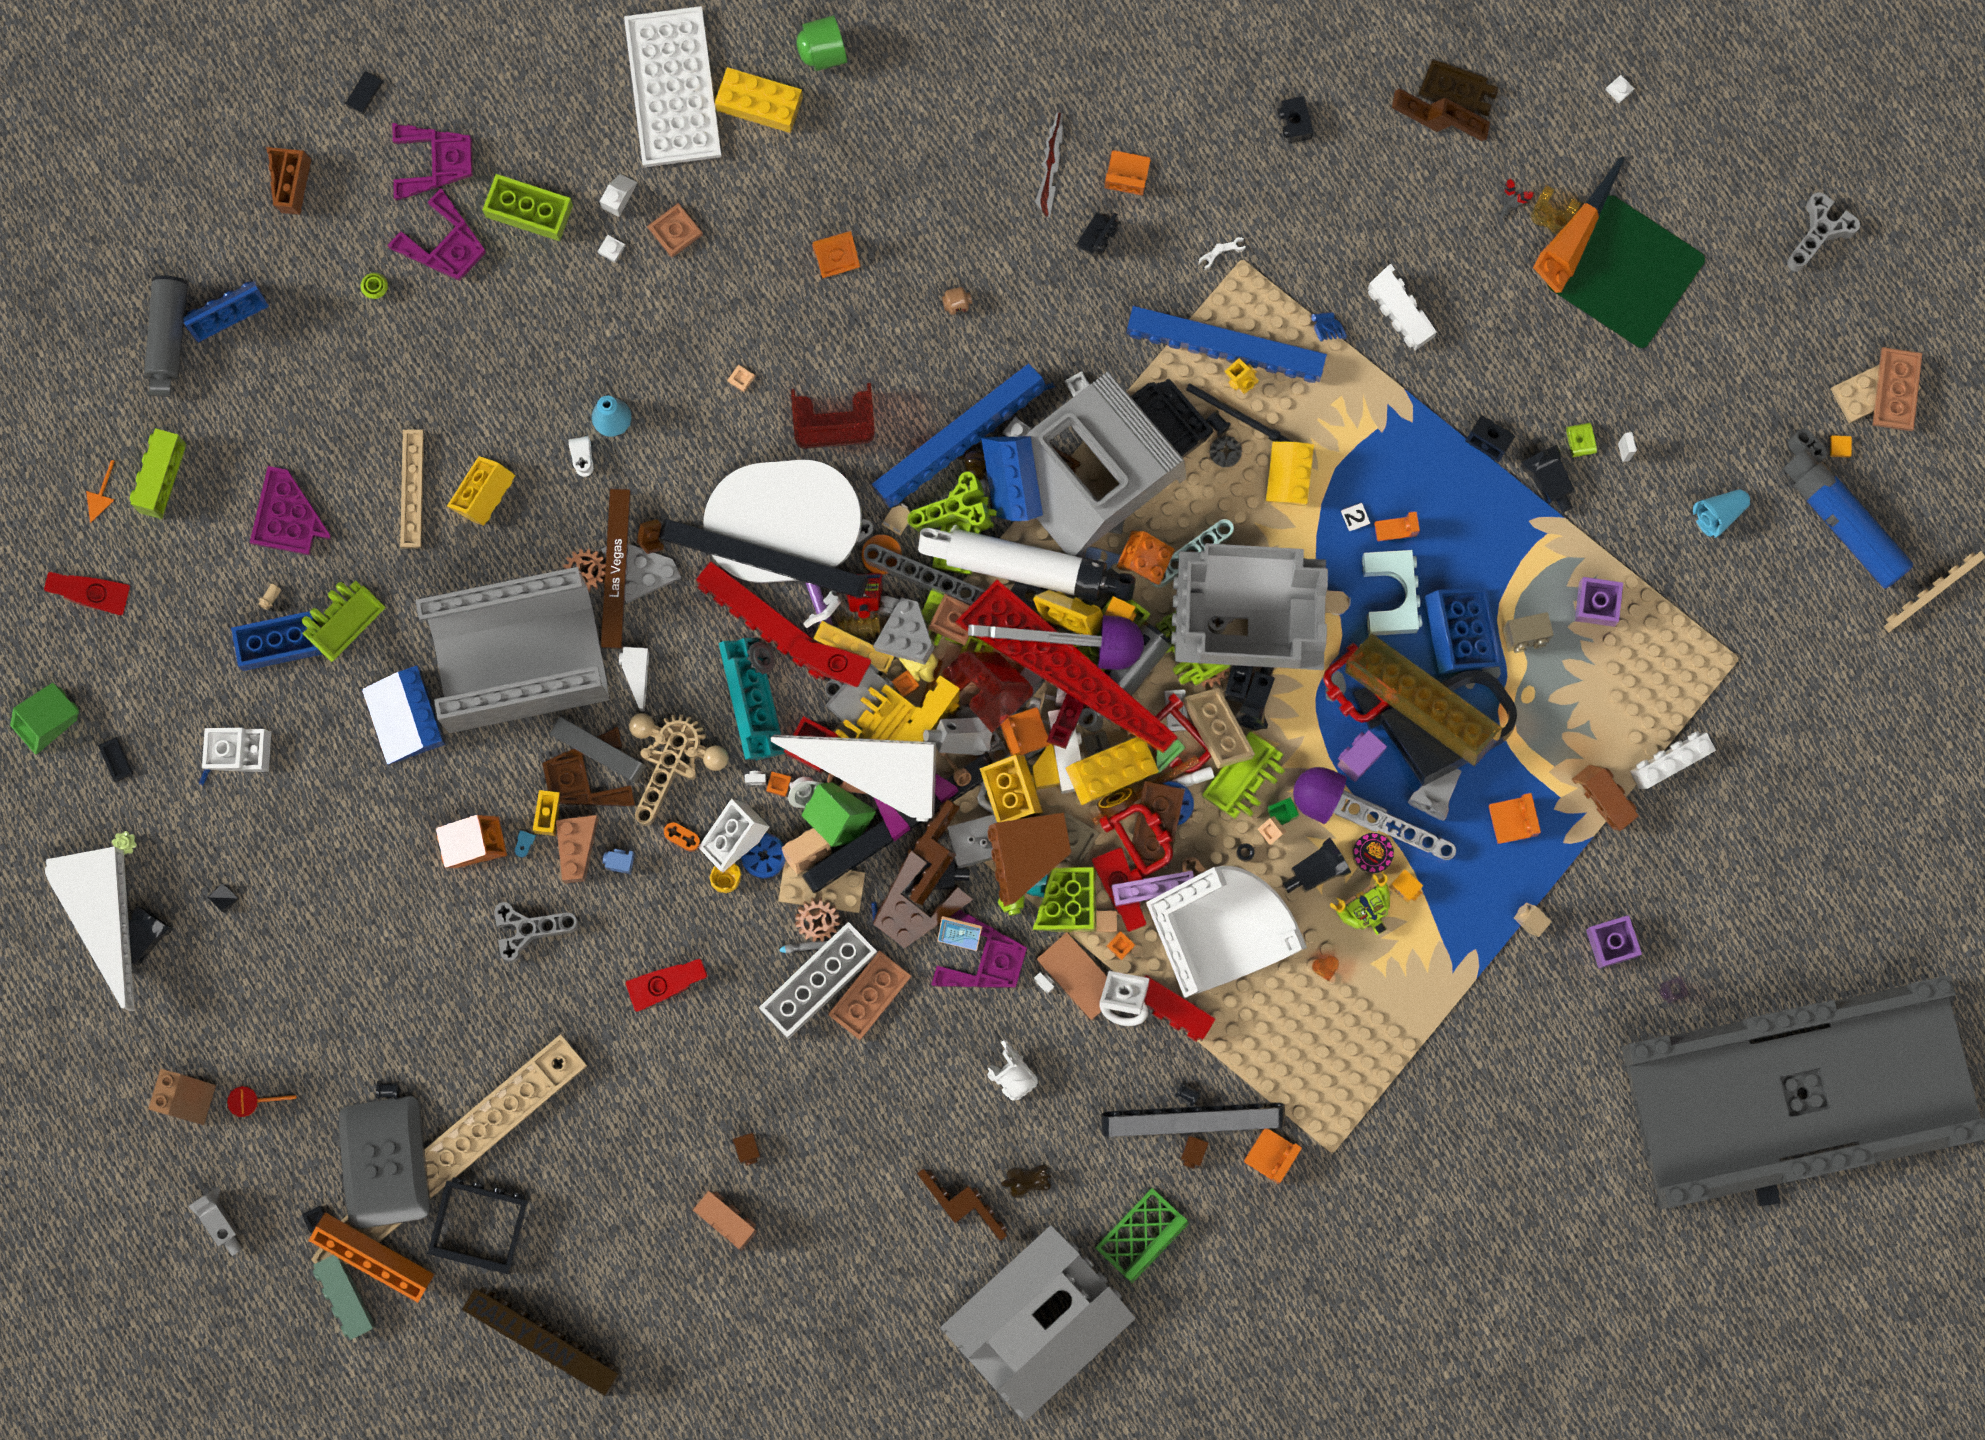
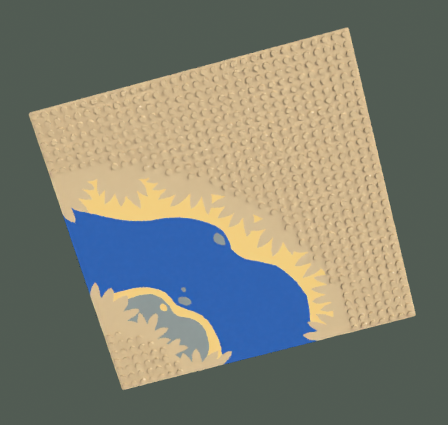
M1240 260L1189 320L1327 354L1320 382L1310 383L1301 377L1290 378L1285 376V373H1270L1265 371V368L1257 367L1254 369L1257 372L1255 376L1259 382L1247 393L1243 394L1239 389L1235 391L1229 385L1230 379L1224 372L1233 363L1221 357L1218 359L1210 358L1207 354L1201 352L1199 354L1190 353L1188 349L1181 347L1180 349H1174L1167 344L1127 390L1129 396H1132L1148 383H1160L1170 379L1205 420L1214 411L1218 410L1219 415L1226 422H1230L1231 426L1220 436L1213 429V433L1203 444L1183 458L1186 470V479L1183 482L1179 483L1176 479L1125 519L1122 534L1107 533L1090 547L1122 555L1131 531H1145L1174 548L1175 553L1220 520L1227 519L1232 522L1234 530L1232 537L1224 543L1225 545L1304 549V558L1326 560V569H1328L1327 591L1344 592L1349 598L1351 597L1350 606L1343 614L1333 615L1325 613L1327 643L1324 651V670L1274 667L1271 677H1274L1275 680L1264 709L1268 728L1252 731L1240 726L1245 737L1251 731L1284 755L1279 762L1272 757L1270 758L1285 770L1283 775L1267 766L1265 771L1273 775L1278 780L1277 783L1272 784L1264 779L1265 781L1255 794L1247 789L1246 792L1257 798L1261 804L1257 807L1243 798L1240 803L1249 807L1253 814L1250 817L1240 811L1238 817L1234 819L1202 796L1223 768H1217L1211 757L1198 770L1211 767L1214 778L1188 787L1194 798V809L1189 819L1177 826L1173 845V858L1169 868H1161L1145 877L1148 879L1182 873V863L1188 857H1194L1199 860L1206 871L1217 866H1233L1247 870L1265 881L1282 898L1295 918L1307 948L1253 973L1184 998L1146 902L1150 900L1140 902V908L1146 920V925L1131 932L1127 931L1121 914L1117 913V932L1067 933L1112 971L1139 977L1147 975L1214 1017L1216 1020L1203 1041L1198 1040L1197 1042L1270 1103H1283L1285 1105V1115L1326 1150L1333 1153L1521 926L1514 919L1518 909L1525 903L1537 906L1605 824L1606 820L1596 810L1598 807L1591 798L1587 799L1584 795L1586 791L1580 783L1575 784L1571 779L1589 765L1608 768L1614 776L1612 779L1624 789V796L1627 797L1637 785L1630 771L1637 767L1636 764L1639 762L1649 761L1654 758V754L1662 750L1665 751L1738 662V656L1488 455L1466 443V438L1346 341L1342 340V338L1339 339L1338 336L1337 339H1334L1332 336V340L1328 337V340L1324 339L1323 342H1320L1314 330L1316 322L1312 321V314L1245 260ZM1189 383L1273 430L1275 428L1281 432V435L1294 442L1314 444L1306 506L1266 502L1273 441L1268 439L1267 435L1188 392L1186 388ZM1227 435L1234 437L1240 443L1242 455L1234 466L1221 467L1211 459L1210 447L1218 437ZM1084 441L1070 456L1080 462L1081 465L1079 468H1076L1075 474L1097 500L1103 498L1119 485V482ZM1225 444L1223 450H1220L1224 452L1225 459H1227L1228 453L1232 452V450L1228 449L1227 444ZM1066 461V464H1067V465H1069V466H1072V465H1073V464H1071V463H1069V462ZM1362 503L1370 524L1349 531L1341 510ZM1417 511L1420 532L1416 537L1377 541L1374 525L1376 521L1407 517L1409 512ZM1037 518L1029 521H1014L999 538L1066 554ZM1223 526L1219 528L1221 534L1229 533V529L1227 527ZM1210 538L1203 539L1204 544H1213ZM1412 550L1413 556H1416L1417 568H1414V576H1418L1416 595L1420 596V607H1417L1418 615H1421L1422 627H1419L1417 633L1368 636V613L1392 611L1399 608L1405 601V590L1397 579L1390 576L1363 577V554ZM1101 551L1100 559L1103 562L1107 560V553L1105 551ZM1173 561L1170 565L1173 569H1178L1179 562ZM1118 563L1113 564L1111 568L1117 573H1127L1135 577L1136 583L1132 600L1151 614L1147 622L1157 629L1155 624L1162 621L1165 616L1176 611L1177 607H1173V595L1177 593V589H1173L1174 580L1164 587L1157 588L1149 580L1137 573L1122 571L1116 567ZM973 571L971 575L968 574L963 580L983 590H987L997 579L1009 590H1011L1016 582ZM1583 577L1623 582L1620 617L1615 627L1575 621L1579 582ZM1487 588L1502 666L1480 669L1479 671L1491 674L1502 684L1516 706L1517 720L1512 734L1506 741L1471 762L1457 768L1461 771V774L1449 800L1447 817L1442 821L1408 803L1413 793L1418 791L1422 784L1381 725L1369 730L1366 722L1361 723L1354 720L1350 715L1345 717L1339 710L1341 706L1339 701L1336 699L1333 702L1326 694L1329 689L1324 683L1323 675L1330 665L1348 652L1346 647L1351 643H1354L1363 654L1357 659L1359 664L1384 693L1393 689L1401 699L1399 704L1459 674H1439L1424 596L1437 590ZM963 590L960 593L963 598H969L972 595L968 590ZM1028 593L1025 598L1028 601H1034L1033 598L1036 595ZM1064 593L1069 598H1078L1081 601L1083 600V598L1076 597L1072 594ZM1548 612L1554 636L1546 644V647L1534 649L1533 646L1526 648V651L1521 653L1508 652L1503 633V627L1508 620ZM1218 617L1216 618L1214 623L1216 624L1217 628L1220 627ZM1235 619L1226 626L1221 634L1248 636V619ZM1047 622L1055 630H1057L1060 627L1050 622ZM931 631L930 638L934 645V639L938 633ZM943 636L938 646L934 645L932 652L938 658V665L933 675L934 681L927 682L920 678V682H918L920 688L905 697V699L915 707H923L926 694L929 690H935L937 687L936 680L941 675L960 688V707L968 703L972 705L977 702V698L984 695L977 686L976 674L979 667L985 661L993 658L1006 660L1013 666L1016 678L1025 667L995 648L990 658L983 656L982 653L985 648L983 646L976 661H972L971 656L977 646L976 643L970 642L968 651L963 657L959 655L963 644L959 646L945 640V636ZM1170 651L1161 658L1132 697L1152 715L1156 716L1165 707L1164 691L1185 689L1187 697L1219 688L1225 697L1230 674L1225 673L1227 680L1221 679V685L1219 686L1217 683H1214L1213 688L1210 687V684H1206L1204 688L1202 683L1195 686L1192 681L1181 684L1179 678L1190 670L1175 675L1173 668L1181 662H1175V655ZM897 657L891 663L887 673H883L880 677H886L892 681L907 671V669L900 662L899 657ZM1347 662L1332 674L1331 680L1353 704L1358 713L1362 714L1353 696V692L1365 688L1367 685ZM1253 666L1247 694L1250 689L1255 672H1260L1261 667L1259 666ZM996 673L992 678L998 680L1000 675ZM1045 681L1033 697L1042 699L1044 692L1047 695L1054 696L1056 701L1058 687ZM1478 683L1463 685L1431 704L1462 749L1498 732L1508 722L1506 710L1488 687ZM995 698L1003 715L1006 714L1005 711L1009 708L1000 702V698ZM1031 699L1023 707L1024 711L1029 709ZM1045 699L1041 719L1049 722L1048 711L1060 710L1061 706H1055V701ZM1225 699L1236 718L1243 703ZM1391 704L1384 711H1387L1395 706ZM1187 712L1188 720L1196 728L1189 713ZM956 713L954 715L950 714L947 719H957ZM1094 716L1088 719L1087 724H1090L1093 721ZM1165 717L1161 722L1167 727V721ZM1103 718V726L1096 732H1090L1080 724L1076 726V733L1080 732L1082 739L1079 750L1084 752L1085 758L1089 757L1083 740L1084 737L1105 731L1110 748L1136 738L1129 737L1127 730L1114 722H1109L1105 718ZM842 721L833 730V732H836L837 729L842 730L849 738L857 736ZM1043 723L1046 733L1049 736L1050 726L1049 724ZM993 727V730L998 734L1010 753L1003 732ZM1369 730L1387 748L1366 772L1354 782L1337 766L1340 762L1338 758L1347 747H1353L1352 743L1361 732L1366 734ZM1188 731L1173 732L1186 747L1178 755L1186 765H1192L1206 752ZM992 734V737H991V742H990V744H992V743L994 742V740H995V737H994L993 734ZM1147 743L1156 763V751ZM936 748V774L947 779L955 771L947 760L940 756ZM1001 750L994 753V758L997 761H1001L1006 757L1005 753ZM947 753L958 769L964 768L980 757L969 754ZM1041 754L1026 761L1030 773H1032V767ZM1168 765L1159 774L1156 773L1149 778L1127 786L1133 788L1137 796L1135 802L1132 803L1131 801L1128 805L1140 804L1145 780L1163 783L1192 773L1182 772L1177 767L1172 769ZM1324 767L1345 775V791L1387 809L1386 813L1426 830L1437 838L1441 837L1450 841L1456 848L1455 856L1450 860H1444L1433 855L1432 852L1423 851L1386 833L1377 831V833L1384 835L1391 842L1394 849L1393 860L1390 866L1383 871L1388 877L1390 909L1387 916L1381 919L1387 930L1379 935H1376L1371 926L1361 930L1360 928L1355 929L1343 923L1336 910L1330 907V903H1333L1335 906L1338 905L1337 897L1345 902L1376 883L1373 879L1374 874L1378 879L1382 878V872L1370 874L1362 871L1355 864L1353 858V848L1356 841L1365 834L1376 832L1334 813L1326 824H1322L1303 814L1294 801L1293 790L1298 777L1310 768ZM981 784L954 801L955 804L960 806V809L948 827L993 815L978 804L977 797L981 790ZM1060 786L1036 790L1043 814L1038 816L1067 812L1100 833L1079 868L1094 867L1092 863L1093 858L1117 848H1122L1130 871L1137 868L1135 862L1128 860L1129 852L1115 829L1106 833L1102 828L1099 819L1105 816L1106 813L1100 814L1097 803L1101 798L1081 805L1076 792L1061 794ZM987 793V794L985 795V799L990 802V799H989V796H988V793ZM1532 793L1541 833L1535 837L1498 844L1489 805L1521 798L1523 794ZM1291 797L1299 817L1282 825L1286 833L1270 845L1258 828L1270 819L1267 812L1269 806ZM1352 803L1348 809L1349 813L1357 814L1360 806L1357 803ZM1374 811L1367 815V820L1371 823L1376 822L1378 819V814ZM937 812L936 814H934V816H933L931 819H932V820L935 819V817L937 816V814H938L939 812ZM1138 812L1120 821L1131 841L1133 840ZM1394 820L1391 823H1386L1389 831L1391 828L1399 831L1396 835L1400 834L1401 828L1394 824ZM1412 828L1404 831L1406 839H1412L1415 836V831ZM1330 837L1343 855L1351 870V874L1344 877H1335L1306 893L1301 886L1287 893L1282 883L1294 876L1291 871L1292 867L1319 850L1323 842ZM1425 837L1422 841L1423 846L1431 847L1433 845V838ZM1243 843L1252 845L1255 850L1254 857L1248 862L1238 860L1236 856L1237 848ZM1444 845L1441 848V854L1444 856H1448L1452 852L1450 845ZM1244 848L1241 850V854L1244 857H1248L1250 851ZM993 860L983 862L994 872L996 871V864ZM1063 860L1055 868L1077 867ZM1187 862L1186 870L1191 869L1196 874L1197 872L1194 869L1196 864L1194 862L1192 864ZM1404 869L1423 885L1420 889L1423 893L1415 901L1411 899L1408 903L1389 887ZM1051 871L1047 874V875H1048V877H1047V883H1048V880H1049ZM1096 872V911H1116ZM1025 893V898L1039 909L1043 898ZM1120 931L1135 944V947L1122 961L1106 947Z

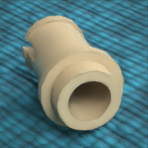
M270 584L264 596L259 598L260 602L258 605L269 611L270 608L274 607L273 603L282 590L276 585Z

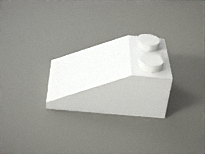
M731 799L698 848L721 872H724L760 842L769 825L747 803Z

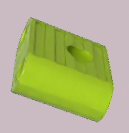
M1591 423L1566 427L1572 457L1597 453Z

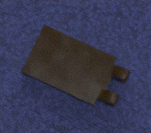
M1432 59L1418 96L1432 102L1447 98L1474 114L1477 111L1488 117L1492 105L1482 101L1485 95L1496 99L1499 88L1486 84L1488 80L1486 77Z

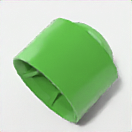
M834 15L802 24L803 31L798 34L796 43L800 58L806 65L813 66L815 71H820L847 63L843 41Z

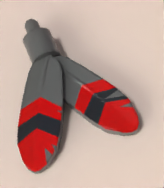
M1509 179L1504 186V207L1500 211V218L1502 219L1504 216H1507L1511 209L1527 203L1533 197V192L1525 191L1515 196V184L1512 179Z

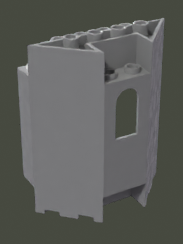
M1206 543L1205 550L1201 552L1180 551L1178 577H1174L1173 589H1177L1176 595H1173V607H1177L1176 614L1173 613L1172 626H1176V632H1172L1171 644H1174L1175 662L1324 670V651L1327 643L1325 596L1328 587V569H1326V560L1304 558V549ZM1215 617L1248 619V636L1214 634L1208 629V622Z
M1051 1225L940 1327L1024 1422L1136 1319L1120 1300L1121 1294L1114 1287L1111 1289L1105 1283L1108 1280L1100 1272L1096 1274L1091 1267L1094 1265L1086 1256L1082 1258L1078 1253L1079 1248L1072 1241L1068 1243ZM1059 1290L1067 1291L1072 1297L1071 1307L1045 1330L1031 1314L1055 1292Z

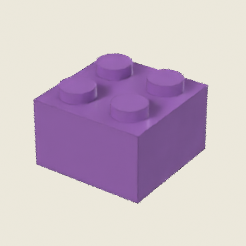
M1583 577L1579 582L1575 621L1615 627L1620 617L1623 582Z
M1369 730L1366 734L1361 732L1352 743L1353 747H1347L1338 758L1340 762L1337 766L1354 782L1366 772L1387 748Z
M1629 915L1589 927L1586 930L1599 969L1642 955Z

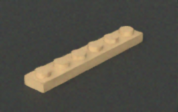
M403 430L401 549L422 548L423 430Z
M1981 551L1976 555L1972 552L1964 559V565L1961 567L1958 564L1948 571L1950 575L1944 579L1941 576L1933 583L1935 586L1929 591L1926 588L1917 595L1919 599L1913 603L1910 600L1902 607L1904 610L1899 615L1896 612L1886 619L1889 623L1884 626L1887 632H1891L1985 559V555Z

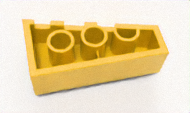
M940 675L936 680L937 687L935 690H929L926 694L923 707L916 708L911 717L912 722H906L894 740L925 742L923 738L925 730H936L941 719H947L950 714L954 715L960 707V688Z

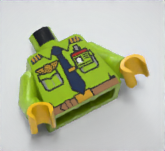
M1383 871L1381 879H1378L1374 874L1373 879L1376 883L1344 902L1337 897L1339 901L1337 906L1330 903V907L1336 910L1343 923L1355 929L1360 928L1361 930L1371 926L1376 935L1387 930L1381 919L1387 916L1390 909V892L1387 885L1388 877Z

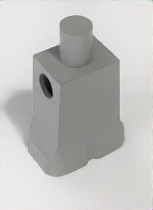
M988 716L941 719L936 730L924 731L923 738L925 742H937L936 748L939 753L982 756L986 751H990L993 727Z
M1455 769L1425 786L1422 785L1418 791L1413 793L1408 803L1444 821L1449 812V800L1461 771Z
M217 1187L188 1207L199 1217L217 1246L224 1243L233 1256L242 1250V1247L234 1237L239 1232L219 1201L221 1189Z

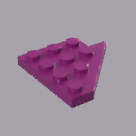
M268 466L249 543L251 545L310 556L314 537L331 540V535L289 471Z

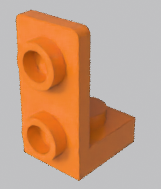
M1417 511L1409 512L1407 517L1382 520L1374 523L1378 542L1416 537L1420 532Z

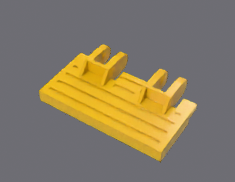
M887 684L881 690L887 698L870 687L868 689L869 693L879 699L882 704L877 708L867 698L862 697L860 701L874 711V715L868 710L864 711L856 722L862 730L847 719L843 723L857 734L855 737L857 739L894 740L906 722L910 721L917 707ZM837 729L835 732L841 738H849L842 730Z

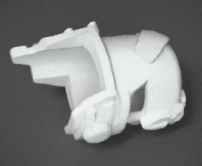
M1003 1040L1001 1042L1005 1048L1003 1055L1008 1063L1002 1069L994 1065L989 1066L987 1076L991 1081H995L997 1085L1001 1084L1004 1087L1002 1092L1011 1100H1020L1021 1097L1027 1095L1028 1092L1032 1091V1088L1037 1086L1038 1080L1036 1075L1023 1062V1056H1020L1017 1050H1014L1006 1040Z

